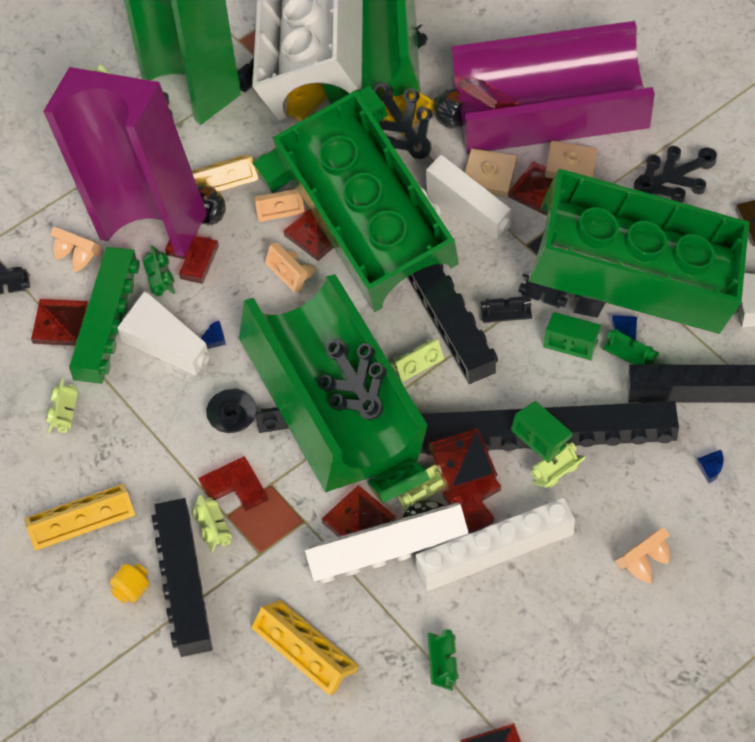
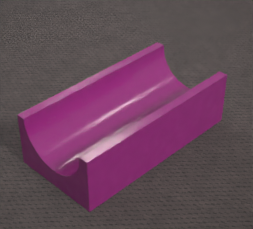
M628 21L451 46L452 85L461 94L457 99L463 102V106L459 110V116L462 120L461 129L466 153L470 154L471 148L494 151L550 143L551 141L557 142L649 129L655 93L653 87L644 88L637 56L636 22ZM466 80L485 81L496 99Z
M69 67L43 112L99 239L109 241L116 231L133 221L158 219L164 223L175 254L185 257L207 215V211L160 82Z

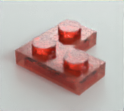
M194 236L188 248L189 250L185 254L186 256L182 257L175 254L169 239L165 253L167 256L185 259L179 272L180 279L203 284L219 244L217 240Z
M245 456L198 478L207 498L217 500L234 492L244 511L268 501L265 490Z
M491 474L450 487L443 491V498L449 505L454 503L461 505L467 529L470 533H473L494 523L493 515L482 501L501 491V484Z

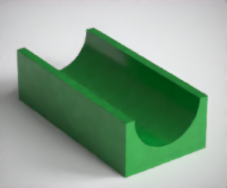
M124 0L142 79L153 80L169 74L185 75L194 120L200 125L241 95L226 0Z
M363 0L361 89L369 85L374 90L378 83L383 82L393 87V97L404 95L405 90L409 88L421 92L415 0ZM322 83L330 105L350 94L336 85ZM383 88L379 91L380 96L384 94Z
M357 90L272 137L282 166L374 313L383 308V302L389 292L409 275L435 264H446L450 269L459 264L454 238Z
M558 169L542 201L541 210L547 212V219L541 245L530 272L529 282L579 296L583 295L615 306L720 334L742 302L749 222L571 171Z
M336 274L326 276L323 286L312 299L286 313L276 315L264 314L254 298L244 300L239 340L325 493L377 476L409 459H414L418 462L428 425ZM339 339L348 345L349 354L347 358L356 373L360 363V357L357 354L358 347L363 343H367L375 349V355L371 359L370 366L378 362L387 369L379 393V398L384 406L383 413L379 418L366 420L360 416L359 411L346 409L336 411L330 407L329 399L334 394H340L348 400H360L354 392L337 390L325 392L319 388L318 380L322 375H329L336 380L348 381L338 362L327 355L326 347L330 341ZM369 349L364 351V355L368 353ZM380 368L376 370L375 375L380 372ZM369 371L365 384L368 393L373 378L370 376ZM329 380L325 382V387L329 384ZM340 399L336 401V406L339 405Z

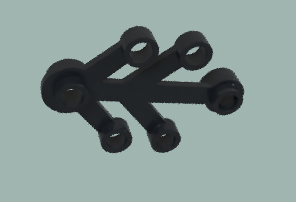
M378 83L373 91L384 102L396 122H389L382 119L379 122L380 127L386 131L405 133L409 141L396 140L393 136H387V138L391 139L395 149L408 150L411 156L416 159L426 158L432 149L431 142L427 138L432 111L426 107H420L417 110L416 117L420 122L418 132L416 133L413 129L416 102L420 97L419 92L412 88L405 90L404 99L407 102L404 116L393 99V87L387 83ZM381 88L384 89V94L382 96L379 95V91ZM414 92V98L410 100L409 94ZM426 110L427 116L423 119L421 114ZM421 143L422 149L418 152L416 147Z
M670 146L667 149V160L662 174L654 177L655 171L660 168L661 158L654 154L648 156L645 174L640 175L634 181L633 189L652 195L671 197V200L682 203L686 196V191L683 188H670L662 184L671 183L689 187L693 193L703 194L706 190V181L704 179H693L683 175L699 168H712L716 164L717 153L712 148H702L698 152L697 159L674 168L676 162L681 158V149L678 146Z
M339 339L330 341L326 347L327 355L338 362L348 381L336 380L329 375H322L318 380L319 388L325 392L332 390L354 392L360 399L348 400L340 394H334L329 399L330 407L336 411L344 409L359 411L360 416L366 420L379 418L384 410L379 393L387 369L378 362L370 366L371 359L375 355V349L367 343H363L358 347L357 354L360 357V363L356 373L347 358L349 354L348 345ZM369 349L368 353L364 355V351ZM380 368V372L375 375L376 370ZM368 371L370 376L373 377L369 393L365 388ZM329 380V384L325 387V382ZM340 399L339 405L336 406V401Z

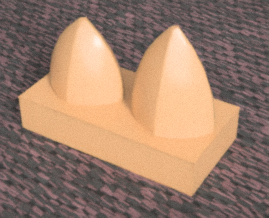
M287 188L283 192L254 197L258 222L305 213L303 198L297 189L291 190Z
M53 227L50 236L55 238L53 252L56 260L65 257L73 247L75 248L72 257L74 272L84 268L90 262L93 255L100 257L103 248L95 242L57 227Z
M278 242L271 244L265 264L294 293L302 290L304 281L314 274L316 266L299 264L296 261V252L285 250Z
M664 527L655 531L615 560V563L620 570L627 568L639 580L651 583L652 569L645 554L647 553L657 562L668 564L670 550L665 539L670 536Z

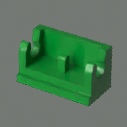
M553 312L545 329L543 348L591 361L599 341L597 338L601 325Z
M536 401L515 414L511 428L515 435L547 463L551 462L554 457L566 449L567 446L564 443L573 434Z

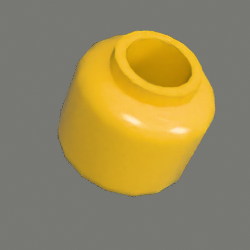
M131 564L122 565L110 579L111 594L124 604L127 602H137L150 586V582L146 577L148 571L140 564L135 566Z

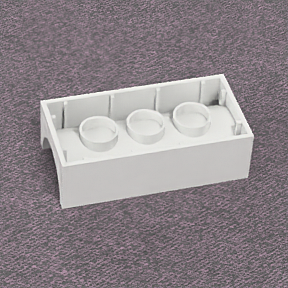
M257 0L253 88L278 120L287 118L288 93L299 86L309 83H328L341 87L349 93L361 89L363 0Z

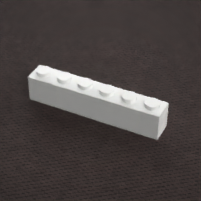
M564 498L416 554L418 574L428 592L574 535L575 518Z
M454 503L306 546L304 550L313 581L319 580L320 584L335 580L334 575L345 573L346 576L360 573V568L371 565V568L384 566L387 564L386 560L397 558V561L411 558L413 552L427 551L437 547V545L453 541L469 533L461 505Z

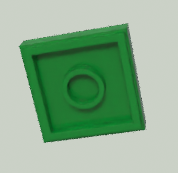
M409 459L368 480L367 484L382 503H385L430 480L424 468L414 459Z

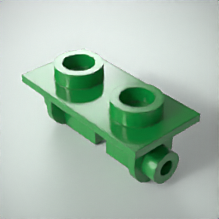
M152 245V253L145 254L143 259L146 275L149 276L148 282L151 293L157 297L162 296L166 290L175 294L173 286L175 280L168 268L169 259L163 251L160 252Z
M618 329L610 330L607 336L609 340L603 347V350L630 364H653L659 355V352L653 350L652 346L648 347L620 333Z
M448 629L443 630L440 636L429 632L427 634L431 684L452 691L453 685L456 684V680L459 678L457 660L455 657L450 656L456 653V636L452 633V630Z

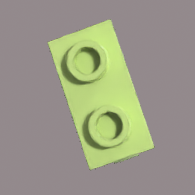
M438 339L426 340L424 344L413 349L412 353L407 352L398 358L395 357L390 364L395 372L398 371L401 382H404L444 360V356Z
M64 378L61 379L58 387H53L50 401H54L53 408L49 407L45 422L49 423L48 433L51 432L53 427L58 428L57 430L62 433H66L71 428L74 411L67 410L65 407L75 408L78 391L74 385L63 386Z
M572 442L569 444L564 443L567 447L563 452L554 457V463L552 461L547 463L543 459L533 466V470L530 472L535 479L532 482L533 485L544 488L556 485L560 477L576 470L579 467L578 464L586 459L585 456L575 454L577 448Z
M438 463L425 469L430 480L397 496L404 511L416 502L423 501L449 486L447 482L450 481V477L447 472H442Z
M199 495L192 510L193 518L198 522L204 543H207L210 553H212L217 544H221V546L229 545L232 536L225 521L216 523V521L223 519L217 501L213 500V498L204 500L203 496Z

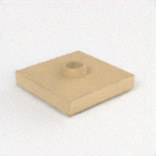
M551 141L545 177L554 179L560 168L593 178L598 149Z
M471 148L465 173L491 194L508 197L517 164V155Z

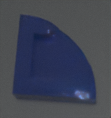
M612 315L614 330L618 329L620 333L636 340L637 317Z
M220 320L210 324L209 328L201 336V339L207 345V349L226 345Z
M721 450L697 458V465L708 484L715 481L724 463Z

